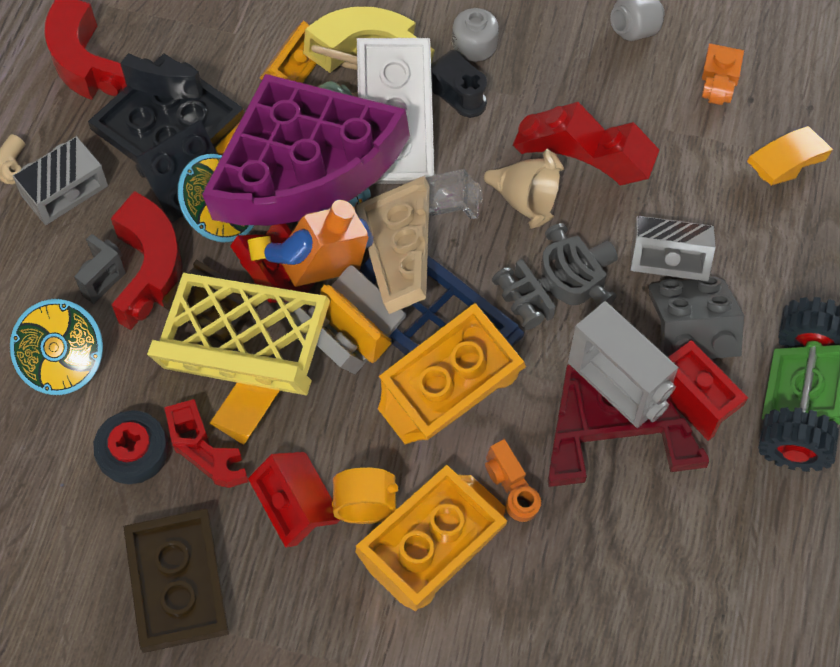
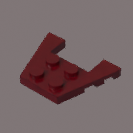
M567 365L547 481L548 487L585 483L587 475L581 442L661 433L670 472L707 468L709 457L704 448L700 449L691 435L692 429L686 419L681 418L673 406L671 395L667 398L669 407L656 421L651 422L647 419L640 427L636 428L571 365Z

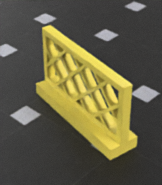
M183 273L160 341L152 340L147 355L163 369L307 396L312 381L307 374L330 300L324 295ZM192 286L205 288L209 296L193 307H190L187 299ZM232 293L241 294L245 302L230 312L225 313L219 301ZM269 298L276 299L281 308L261 320L255 307ZM305 304L315 306L312 318L297 326L291 313ZM214 305L221 317L202 329L195 316ZM250 311L256 324L237 335L231 322ZM287 317L293 330L274 342L267 328ZM191 320L197 333L184 341L174 340L177 328ZM226 326L233 339L219 348L212 347L207 337ZM262 332L269 345L256 354L247 353L243 343ZM299 338L303 348L298 362L284 360L279 350Z

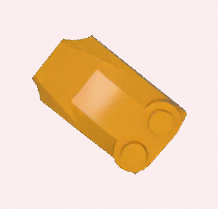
M474 303L379 375L381 379V400L378 410L405 445L414 441L429 440L496 389L505 388L513 384L519 372L526 365L478 305Z
M446 465L356 545L355 552L369 573L401 604L417 611L419 608L430 604L436 592L506 526L507 520L504 518L506 507L472 475L456 474Z

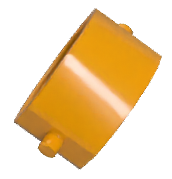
M370 467L353 468L337 473L333 478L332 507L334 517L344 522L356 524L383 522L396 510L398 485L395 483V475L384 469Z

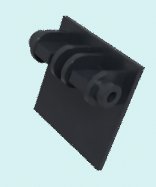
M201 120L135 157L138 162L135 165L136 170L142 178L146 177L171 223L184 215L178 200V182L183 169L190 161L201 155L218 154Z

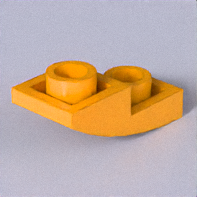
M807 126L770 142L752 154L747 162L758 172L760 178L772 186L796 179L802 167L826 161L833 149Z

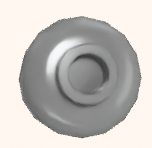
M617 0L610 15L612 28L627 41L654 36L662 27L664 8L659 0Z
M480 8L466 9L459 13L454 19L452 27L454 50L459 52L467 61L477 62L491 57L497 49L499 25L495 16L491 12Z

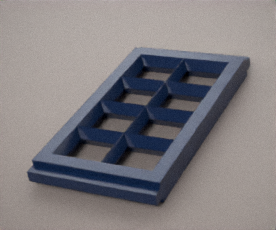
M428 256L427 276L432 277L447 290L429 308H426L420 302L412 304L422 315L403 333L396 328L389 338L392 345L405 355L419 346L410 337L429 319L440 328L447 324L435 313L453 295L469 307L476 303L512 347L524 336V331L519 328L518 324ZM369 258L360 267L359 271L375 284L377 279L371 258Z

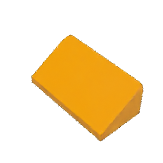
M303 20L292 31L259 77L261 80L265 74L300 83L305 81L317 64L303 54L305 29L310 26Z
M324 285L321 288L320 295L327 296L330 300L326 317L330 320L329 324L338 333L342 332L358 347L356 350L369 362H376L392 344L391 339L341 292L330 285Z
M236 383L210 424L244 445L279 393V390Z

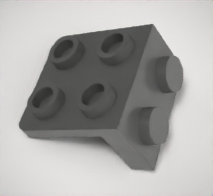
M709 276V281L665 279L660 283L649 285V296L661 320L660 351L664 355L669 357L691 340L710 359L742 355L744 313L724 279L715 276Z

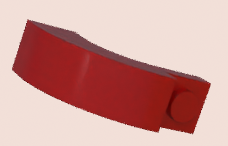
M55 0L46 17L45 39L59 77L71 90L90 100L94 98L98 89L111 96L118 95L127 87L121 64L93 55L86 50V46L97 28L91 4L80 0Z
M135 191L111 217L117 238L144 255L143 264L137 275L111 304L118 323L129 330H132L138 321H143L147 318L154 302L163 306L162 299L182 277L183 269L176 235L168 217L155 203Z

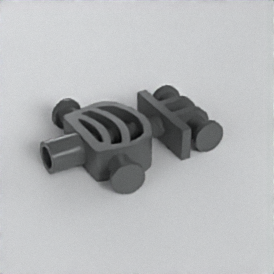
M564 223L555 224L545 232L546 238L552 240L553 243L548 245L543 252L541 279L537 280L524 260L520 259L516 261L515 275L519 281L516 282L512 277L514 274L512 268L506 267L499 270L493 276L492 282L495 285L501 286L503 289L502 297L506 302L515 301L511 306V310L514 315L522 317L524 320L522 325L525 330L535 328L544 318L547 321L554 318L556 306L546 293L549 291L557 299L568 305H580L589 298H592L597 303V307L604 301L611 305L617 295L613 291L607 292L603 288L606 273L602 269L618 260L616 249L610 241L606 240L588 249L579 236L567 237L568 228ZM564 256L568 257L569 264L566 263ZM553 260H555L556 265L554 272L549 265ZM537 306L541 312H537L534 307Z

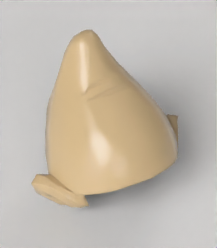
M546 149L543 153L544 158L520 161L501 169L488 170L484 174V180L488 185L495 188L514 209L531 219L528 222L530 229L541 227L554 218L550 211L559 191V171L564 170V167L557 155L549 149Z

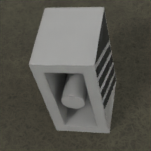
M77 136L66 143L56 146L50 153L33 163L25 165L19 172L12 175L21 196L45 226L108 187L101 164Z
M637 216L631 246L630 271L709 281L716 248L714 226Z

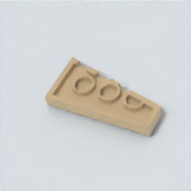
M425 175L356 206L359 218L367 222L373 236V244L368 248L383 304L389 314L426 299L430 186Z

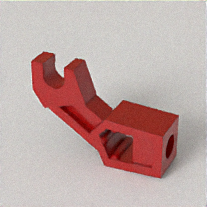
M195 399L164 407L171 441L176 453L181 454L210 477L215 485L231 488L248 482L245 468L238 471H230L228 469L231 464L242 461L239 448L214 449L209 445ZM196 429L197 437L195 439L180 438L179 434Z

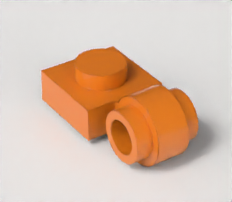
M709 43L702 74V80H705L702 98L708 99V103L723 105V102L731 103L734 87L737 86L740 77L744 50Z
M503 439L490 446L486 456L488 462L485 463V467L492 481L496 485L501 483L506 493L510 492L506 500V510L510 517L519 522H527L537 515L541 507V497L524 479L526 473L506 440ZM517 500H525L529 507L520 506Z

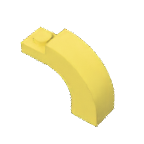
M350 7L336 10L322 16L305 29L303 54L331 73L344 61L313 52L311 50L313 45L357 56V38H417L414 36L416 23L401 14L376 7ZM431 48V64L434 55L433 48Z

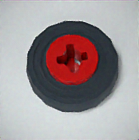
M135 410L120 412L108 418L98 429L93 441L94 458L102 473L115 482L128 485L142 483L154 477L164 466L169 453L168 437L160 422L148 413Z

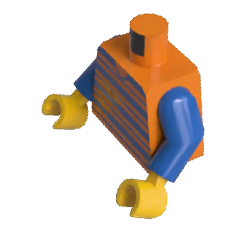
M344 200L335 201L328 210L304 215L290 237L282 244L271 242V236L248 240L251 261L267 259L269 262L282 263L295 287L339 277L350 265L359 271L365 249L373 244V236L367 222L359 218L354 207Z

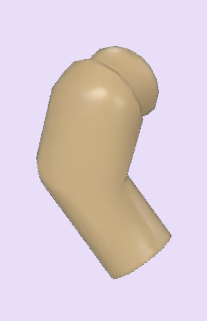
M13 134L8 136L0 148V181L5 184H15L12 175L22 169L18 165L16 158L25 147V142Z

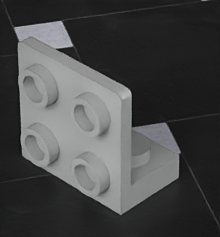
M352 265L348 266L332 284L333 288L341 292L388 337L406 318V313L402 309L389 314L383 304L380 290ZM312 306L309 310L300 307L291 313L297 326L312 318L315 306ZM325 316L317 346L339 367L356 374L368 360L356 350L358 347L342 332L338 333L329 324L330 320Z

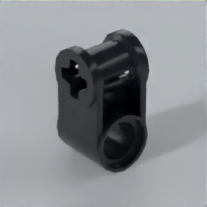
M450 50L431 64L432 92L435 95L440 96L464 117H477L486 110L487 100L483 93L487 88V78L482 72L467 62L459 52Z

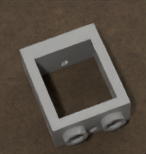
M606 301L575 326L568 364L636 428L640 427L647 419L651 422L656 421L669 407L667 398L676 388L673 382L679 367Z

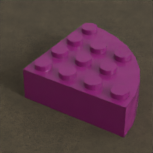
M265 74L202 193L212 220L236 225L271 226L300 221L306 214L328 210L337 200L348 202L357 197L380 179L397 160L409 140L410 133L406 109Z

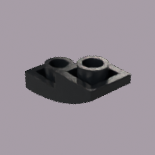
M128 53L120 63L126 85L135 90L173 99H200L203 95L199 71L186 62L180 63L167 57L161 66L158 67L149 59H141Z

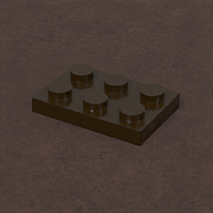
M208 509L123 526L139 646L142 653L229 635Z

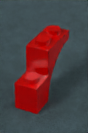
M579 102L557 106L551 110L524 117L519 124V131L512 145L521 154L545 152L546 149H549L555 154L578 159L601 170L620 186L649 179L659 153L656 145L634 122L605 130Z

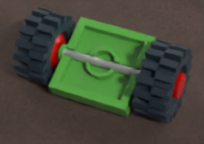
M807 297L800 298L799 302L796 300L790 301L789 305H785L783 309L778 338L780 346L784 345V348L774 349L762 414L763 424L758 449L760 455H765L764 459L767 461L775 460V465L781 467L785 464L791 470L799 467L802 471L810 472V468H813L815 471H821L823 467L830 468L834 464L839 438V428H837V425H840V305L835 306V301L828 299L825 303L821 302V297H814L813 301H809Z

